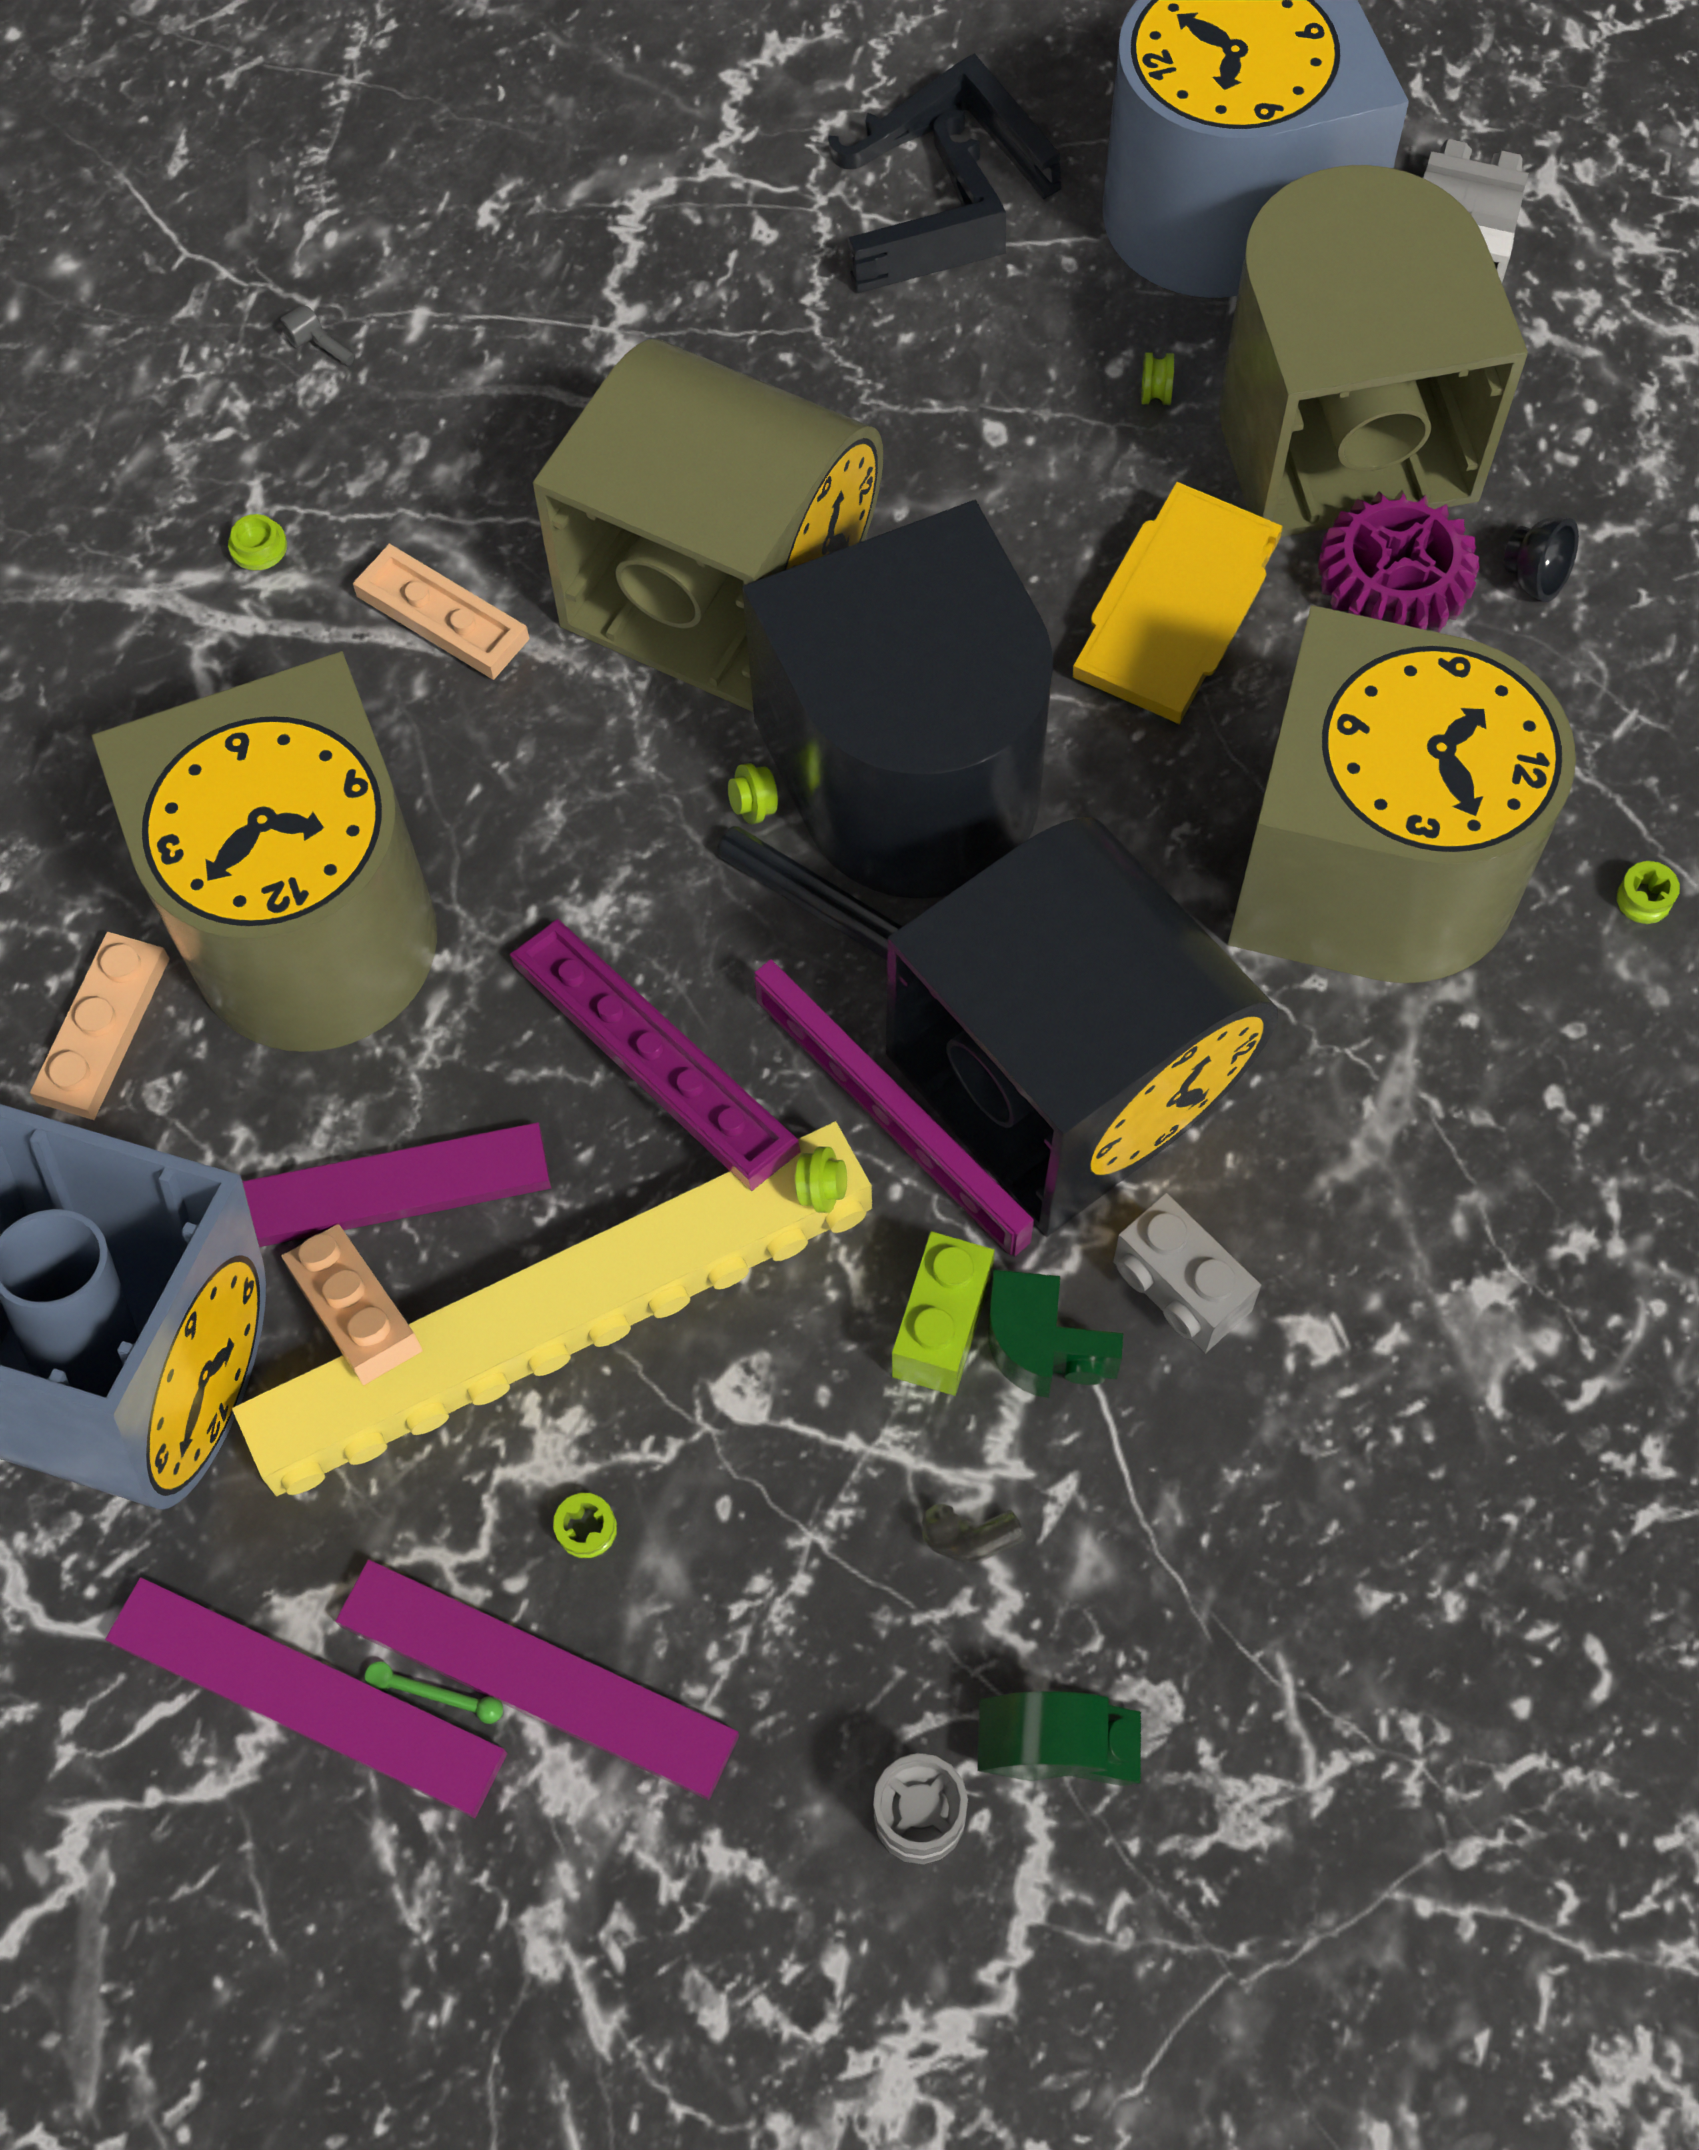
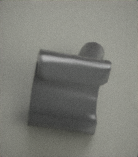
M300 306L281 317L282 323L286 326L283 329L284 335L295 348L302 346L312 339L319 347L325 349L346 366L353 363L355 354L330 337L322 329L319 319L310 307Z

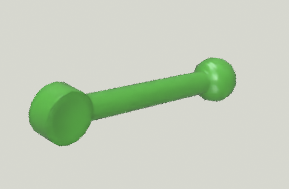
M384 1662L372 1663L365 1672L366 1683L382 1692L391 1687L476 1713L478 1719L486 1724L497 1722L503 1715L502 1702L494 1697L486 1696L480 1700L394 1674L391 1667Z

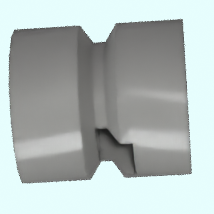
M916 1753L899 1758L884 1770L875 1787L873 1810L878 1838L889 1853L904 1862L927 1864L941 1860L955 1849L964 1832L968 1797L963 1779L953 1766L937 1756Z

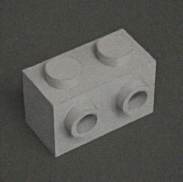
M1167 1193L1119 1234L1113 1262L1116 1264L1121 1276L1136 1291L1145 1293L1163 1311L1166 1320L1174 1330L1184 1338L1191 1339L1205 1354L1252 1312L1261 1284Z

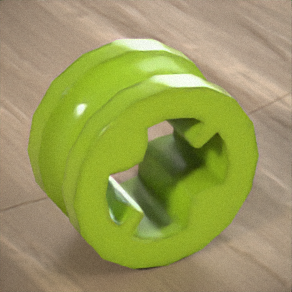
M1145 352L1141 390L1142 404H1149L1154 398L1160 399L1163 405L1171 404L1174 353H1166L1164 358L1156 359L1152 352Z
M1654 861L1639 862L1629 868L1617 890L1616 901L1620 910L1627 918L1637 923H1656L1668 915L1679 895L1680 883L1676 874L1669 867ZM1641 883L1648 884V889L1651 893L1659 894L1655 902L1648 901L1646 892L1637 891Z
M577 1493L568 1497L559 1505L554 1515L553 1529L557 1540L569 1554L578 1558H593L603 1554L612 1546L617 1535V1522L611 1507L602 1497L592 1493ZM585 1509L597 1511L594 1513L596 1521L598 1523L604 1521L601 1533H589L586 1543L574 1541L577 1538L575 1531L572 1528L567 1530L570 1519H581Z

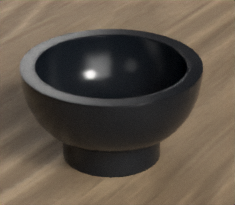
M1551 517L1536 523L1532 528L1520 526L1513 532L1506 547L1504 566L1506 571L1517 575L1519 584L1530 596L1543 602H1550L1557 597L1572 572L1578 551L1579 531L1575 520L1567 517Z

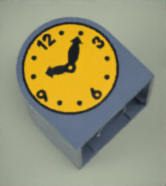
M1137 0L1124 20L1119 38L1103 196L1105 230L1113 248L1130 268L1150 282L1177 293L1208 298L1238 296L1246 244L1251 226L1261 208L1280 189L1305 175L1332 167L1347 165L1394 167L1409 101L1358 0Z
M0 1104V1459L156 1509L170 1508L179 1503L194 1489L218 1454L235 1419L232 1408L241 1404L260 1342L265 1312L266 1277L241 1175Z

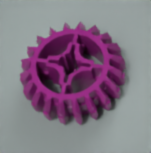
M1403 489L1391 501L1380 491L1372 498L1371 504L1357 498L1354 505L1351 506L1350 512L1340 511L1338 517L1334 520L1333 527L1329 528L1328 532L1324 535L1321 546L1323 552L1320 553L1318 560L1319 575L1322 576L1320 583L1322 594L1332 596L1330 601L1332 610L1348 611L1350 614L1424 630L1429 628L1439 633L1446 626L1448 619H1457L1463 612L1465 603L1473 595L1476 586L1474 580L1479 570V556L1474 554L1476 549L1475 537L1464 535V519L1448 520L1447 504L1437 509L1429 507L1426 494L1417 502L1408 501Z

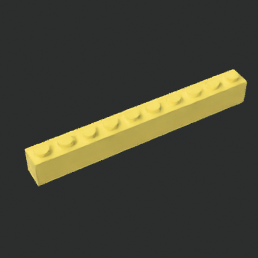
M835 1121L799 1138L801 1152L753 1191L749 1190L732 1172H727L408 1324L423 1351L364 1386L344 1355L241 1403L233 1407L232 1410L262 1479L276 1497L285 1492L289 1495L306 1492L319 1485L325 1479V1473L347 1462L352 1465L368 1462L381 1455L387 1449V1443L409 1432L413 1435L428 1433L443 1425L448 1420L449 1413L473 1402L474 1405L490 1403L507 1393L510 1389L509 1384L532 1373L536 1376L550 1374L566 1365L571 1358V1354L592 1344L597 1347L610 1345L627 1335L631 1325L652 1315L656 1318L670 1316L683 1309L690 1302L691 1296L712 1286L715 1289L730 1287L744 1279L749 1273V1268L770 1258H773L774 1261L788 1259L802 1251L807 1246L809 1239L830 1229L833 1233H839L854 1227L865 1218L866 1212L872 1209V1185ZM819 1146L831 1147L834 1150L836 1159L843 1160L847 1169L845 1197L842 1200H836L834 1209L830 1213H818L813 1206H802L798 1201L796 1193L795 1175L798 1159L802 1153H814L815 1149Z

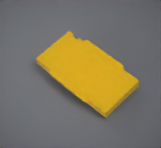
M1176 482L1155 521L1149 520L1142 525L1094 610L1091 623L1095 628L1073 665V678L1180 724L1205 677L1212 675L1216 671L1265 581L1266 570L1264 568L1281 539L1283 526Z

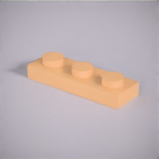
M390 543L353 583L358 598L493 680L530 639L526 625Z
M111 932L106 933L30 1091V1095L36 1103L95 1120L170 958L163 947Z
M339 1224L307 1239L303 1244L281 1256L295 1282L363 1386L423 1351L414 1332Z

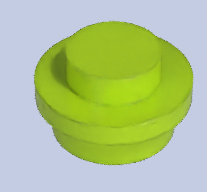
M250 514L242 517L233 525L228 540V548L233 560L240 567L248 570H264L274 566L283 558L287 550V539L282 527L278 523L262 514Z
M752 763L739 765L735 772V778L730 779L728 783V796L731 807L737 815L742 814L748 824L761 823L766 815L774 814L777 810L778 795L773 775L765 766L756 768Z
M819 1146L815 1149L814 1153H802L800 1155L795 1175L796 1193L799 1203L802 1206H813L818 1213H830L834 1209L836 1200H842L845 1197L847 1190L846 1165L843 1160L836 1159L834 1150L831 1147Z

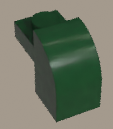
M994 1270L988 1328L989 1347L999 1370L1011 1383L1030 1394L1049 1398L1053 1373L1065 1374L1066 1380L1082 1385L1101 1384L1105 1382V1378L1117 1379L1122 1360L1124 1333L1056 1327L1060 1276Z
M1020 1692L980 1699L977 1771L1026 1781L1072 1776L1118 1786L1140 1784L1141 1712L1109 1705V1697L1076 1692Z

